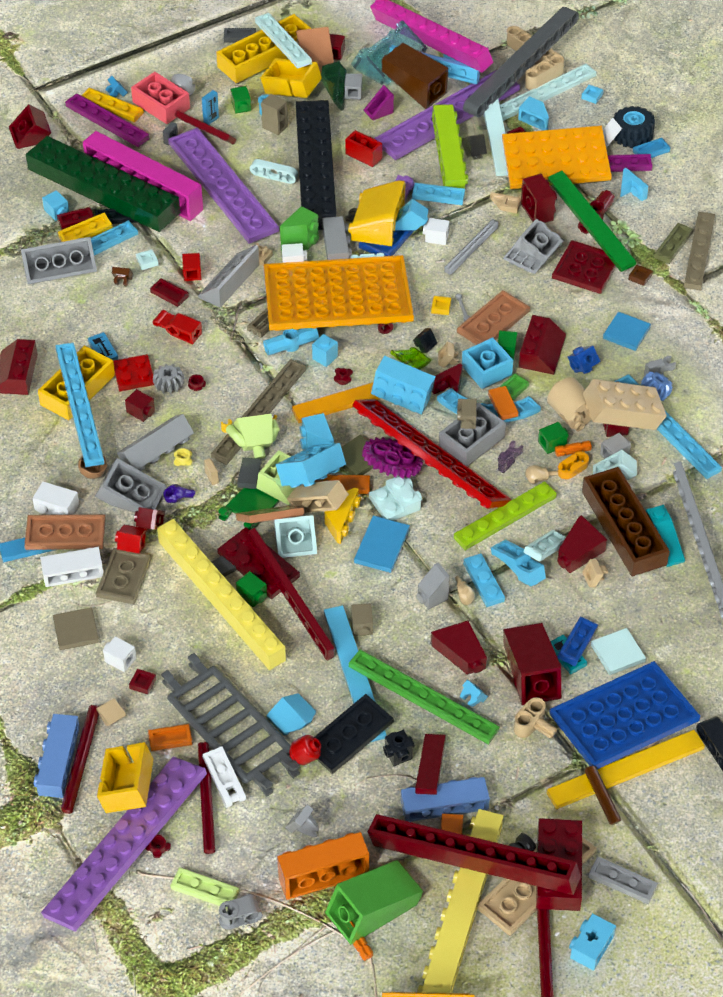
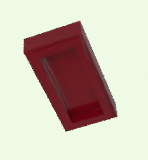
M162 278L150 288V293L177 307L189 297L187 291Z

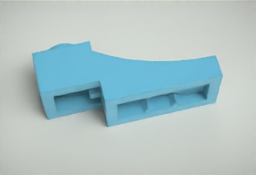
M507 540L490 547L491 554L503 561L518 576L519 581L531 587L546 579L544 565L523 553V548Z

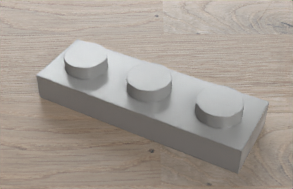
M601 857L596 858L588 875V878L648 905L658 885L655 881Z

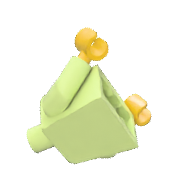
M272 414L237 418L233 425L231 419H228V424H224L223 421L221 422L222 432L228 433L244 451L253 450L254 457L259 459L266 457L264 449L269 448L276 440L280 428L276 421V414H274L273 418Z

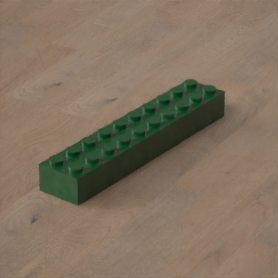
M46 136L25 154L28 170L105 207L115 209L116 212L130 217L158 232L164 229L181 213L179 197L49 136Z

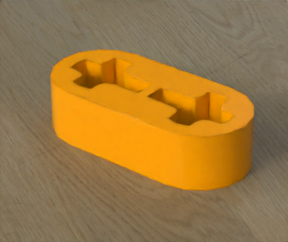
M576 452L559 463L558 476L566 480L584 471L589 465V456L585 452Z

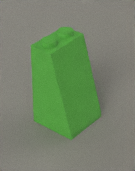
M396 860L338 883L325 914L351 945L356 940H359L360 937L369 935L417 906L423 890L399 861Z

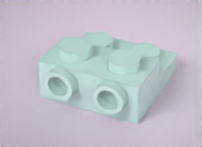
M400 476L387 480L386 486L369 492V499L382 518L392 521L419 511L422 496L419 491L412 489L413 484L410 478H401Z

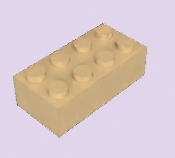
M593 379L583 392L592 421L596 423L656 430L667 416L655 387Z

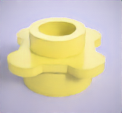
M185 448L178 449L174 452V465H191L192 452Z

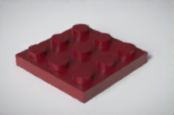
M571 240L552 273V279L601 294L616 266L602 249Z

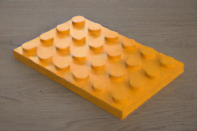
M602 125L502 134L510 189L522 188L523 178L542 174L545 180H548L549 176L563 171L573 184L611 180L612 176Z

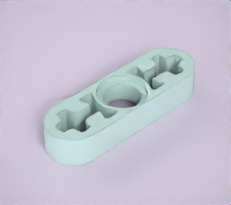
M255 159L250 166V171L255 176L293 184L298 177V171L295 168L269 161ZM270 169H274L278 174L271 172Z

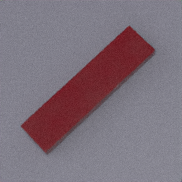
M178 110L175 113V117L232 145L237 140L231 135Z
M425 734L415 786L416 794L437 795L446 735Z

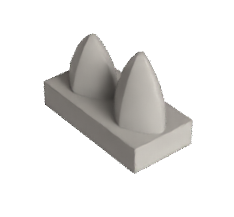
M308 804L296 812L285 828L291 833L298 830L308 836L317 837L316 831H319V827L315 819L310 815L314 809Z

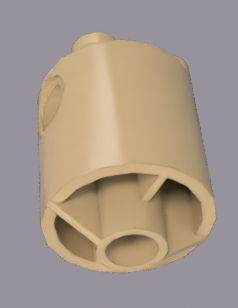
M568 377L554 384L548 394L547 403L571 429L579 432L592 418L583 396L585 389L574 377Z

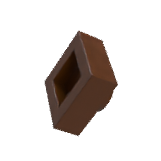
M637 264L629 274L628 280L645 286L651 278L653 271Z

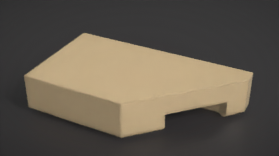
M495 192L490 193L491 200L500 210L517 214L521 198Z

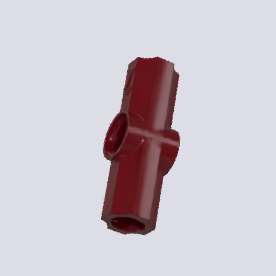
M605 190L599 194L595 201L590 203L602 220L604 219V214L614 202L615 196L611 191ZM579 222L578 228L582 233L587 235V233L589 232L582 225V223Z

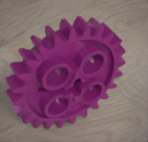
M375 437V440L370 439L366 441L362 457H364V461L368 462L367 465H373V469H379V473L385 472L387 476L393 474L395 478L397 475L401 478H404V475L410 478L411 475L415 477L421 471L423 459L413 455L409 448L398 444V440L392 441L391 438L386 440L384 437L380 440Z

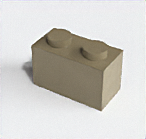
M270 94L261 102L262 128L279 135L288 127L287 101Z

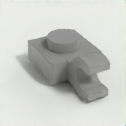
M671 356L650 361L645 364L644 376L649 372H658L662 375L665 371H672L675 369L676 363H670Z

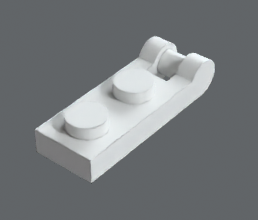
M223 747L204 753L203 759L222 797L224 806L228 808L234 802L246 800L245 793ZM234 788L235 793L229 795L227 790Z

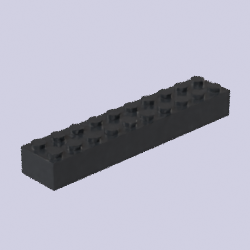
M329 100L296 101L301 206L318 214V230H323L322 218L336 217Z

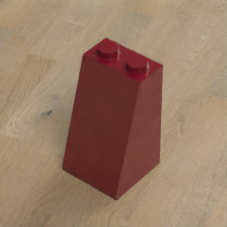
M543 623L503 629L504 648L521 705H525L532 698H540L544 702L562 699L561 665Z

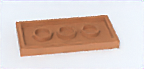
M502 290L457 328V333L476 345L490 338L497 340L499 330L507 331L530 312V306Z
M105 514L28 515L25 550L87 549L94 547L103 549Z

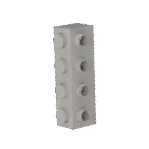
M184 414L175 415L117 452L120 460L142 471L146 468L144 465L149 462L152 464L158 461L160 455L164 452L168 454L175 449L174 446L178 443L181 445L190 440L189 436L194 434Z

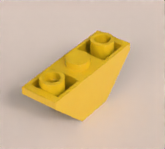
M358 488L347 491L349 495L337 510L324 511L325 525L337 543L341 544L343 537H347L349 522H353L355 517L354 510L360 506L361 497H358Z

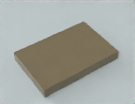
M113 548L97 588L96 597L134 605L150 564L151 555Z

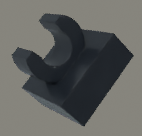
M425 328L413 339L415 346L420 348L421 353H427L437 344L431 328Z

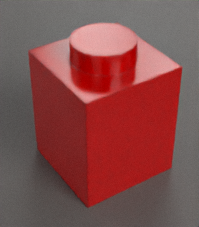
M200 253L182 254L184 281L202 280Z
M124 524L119 531L117 530L115 535L117 550L139 554L145 547L146 528Z

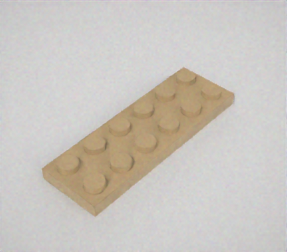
M582 837V865L596 853L597 849L584 837ZM505 878L477 905V909L511 936L537 911L536 886Z

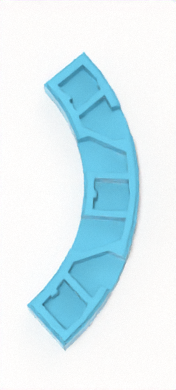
M452 388L437 396V401L456 414L458 399H468ZM528 396L514 402L518 410V417L503 421L510 422L530 417L540 412L541 407ZM481 403L482 406L499 417L493 404Z

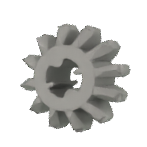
M165 364L164 367L159 366L157 370H154L153 383L157 391L161 390L163 394L165 392L171 394L172 391L178 392V389L183 386L184 374L180 367H175L174 364L171 366Z

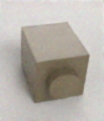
M371 603L352 604L353 636L373 635Z

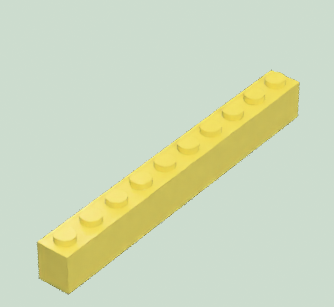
M172 519L157 527L158 540L162 547L270 671L285 662V646L178 523Z
M478 809L476 817L472 816L470 822L471 835L467 834L466 836L498 843L503 827L504 815ZM461 867L459 871L455 870L452 881L455 886L454 889H449L447 895L449 905L448 908H443L441 915L443 924L442 927H437L435 934L437 943L436 946H431L428 958L431 959L429 966L426 965L424 968L422 979H425L423 986L419 985L417 992L452 993L476 916L477 905L480 902L488 874Z

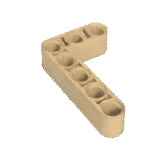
M518 26L507 28V45L515 51L532 37V35ZM550 48L535 63V66L526 70L525 87L528 90L536 89L563 75L564 57Z

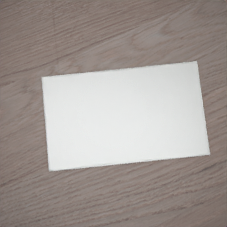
M614 118L603 129L606 148L622 129Z

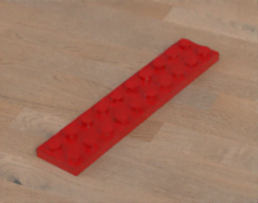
M377 399L354 401L352 407L358 410V414L369 418L373 425L381 427L386 435L394 437L398 440V444L409 448L413 455L425 460L424 463L426 465L436 468L441 476L448 477L452 480L453 485L464 489L469 497L476 498L484 508L503 507L512 500Z

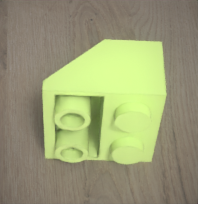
M278 450L258 473L256 488L290 505L287 498L296 487L291 488L290 485H281L275 464L291 456Z

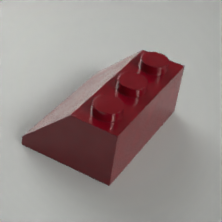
M532 315L520 351L519 368L555 374L566 333L550 318Z
M17 339L1 351L0 394L29 395L38 356L35 340Z

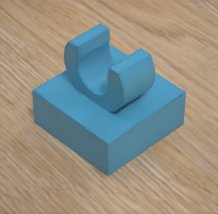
M113 76L108 79L111 85L107 86L105 90L110 96L116 98L118 93H120L124 97L128 93Z

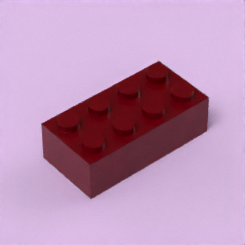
M539 818L537 852L576 861L581 878L574 895L536 886V909L580 911L582 902V820Z

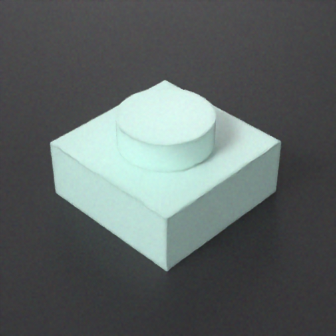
M152 249L136 254V259L142 270L159 266Z

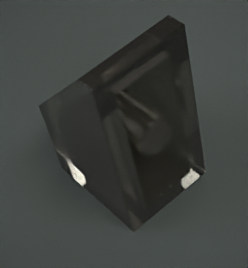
M484 134L462 138V145L467 158L472 157L473 160L482 159V155L487 154Z

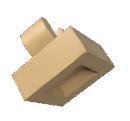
M256 243L259 248V264L264 266L273 256V252L267 246L262 247L259 243Z
M447 342L438 351L439 366L445 368L448 364L456 365L459 362V359H456L459 353L454 350L453 343Z
M590 559L582 573L588 586L596 587L599 581L604 580L603 575L608 574V570L605 565L599 566L597 559Z

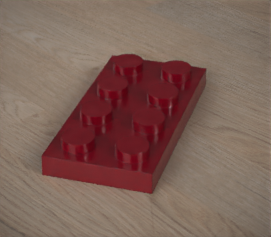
M245 527L217 549V553L231 562L243 576L250 571L266 583L267 596L273 599L281 591L249 544V529ZM267 545L291 583L296 581L300 577V572Z

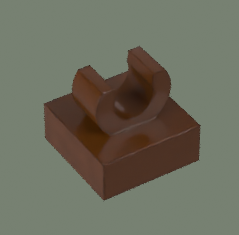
M112 267V275L115 277L114 284L118 286V281L123 279V285L127 287L128 279L132 280L133 272L129 268Z

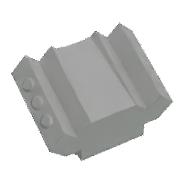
M536 219L519 237L503 259L510 264L523 268L527 272L536 274L565 240L560 238L557 233L548 229L544 222Z

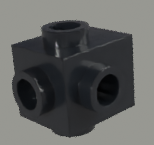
M404 729L392 732L385 737L384 754L390 759L393 766L412 760L413 748L415 747L414 741L411 736H407Z

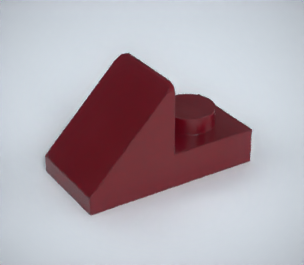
M459 363L435 375L432 393L435 395L445 391L447 388H452L459 393L463 365Z

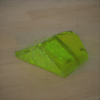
M411 347L410 350H391L390 352L401 363L419 370L431 362L430 358L415 347Z

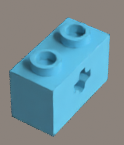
M592 913L589 920L585 919L579 930L581 932L578 937L575 936L570 943V959L594 971L615 936L616 925Z

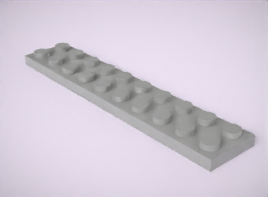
M679 461L674 463L676 471L673 472L723 620V581L682 462Z

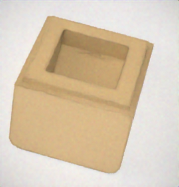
M115 698L96 708L106 726L126 716V713Z

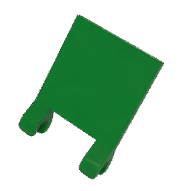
M243 488L226 506L219 509L218 513L221 515L218 518L226 521L231 512L236 514L274 508L279 503V500L259 489ZM244 522V527L251 530L255 528L259 522Z

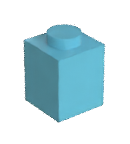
M57 190L42 197L44 211L55 221H57L58 214L69 212L68 201Z
M325 334L321 335L312 344V359L327 367L338 357V342Z

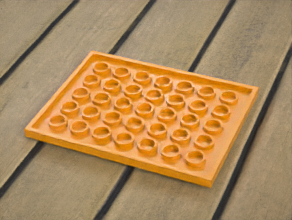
M403 255L264 264L269 331L414 321Z

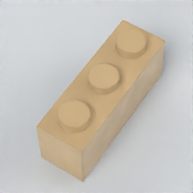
M339 480L321 481L304 487V484H301L292 491L287 500L292 506L303 507L304 512L333 511L340 507L349 494Z

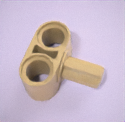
M530 699L515 715L514 733L518 737L526 738L535 730H538L548 738H553L556 734L557 729L544 720L546 704L542 699Z

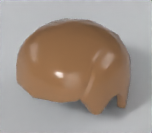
M81 456L78 461L80 473L88 479L100 478L106 472L108 466L105 456H103V465L85 467L83 456Z

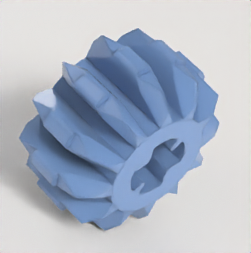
M649 372L641 381V386L655 387L661 401L667 399L673 388L672 382L668 380L669 378L664 377L663 374L661 375L658 372Z

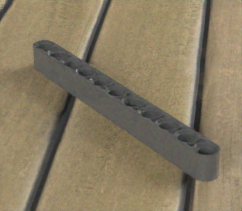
M567 7L559 9L467 98L463 105V111L473 116L481 117L490 104H493L525 74L526 70L531 68L577 23L579 13Z

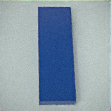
M580 616L557 658L576 666L597 630L598 624Z

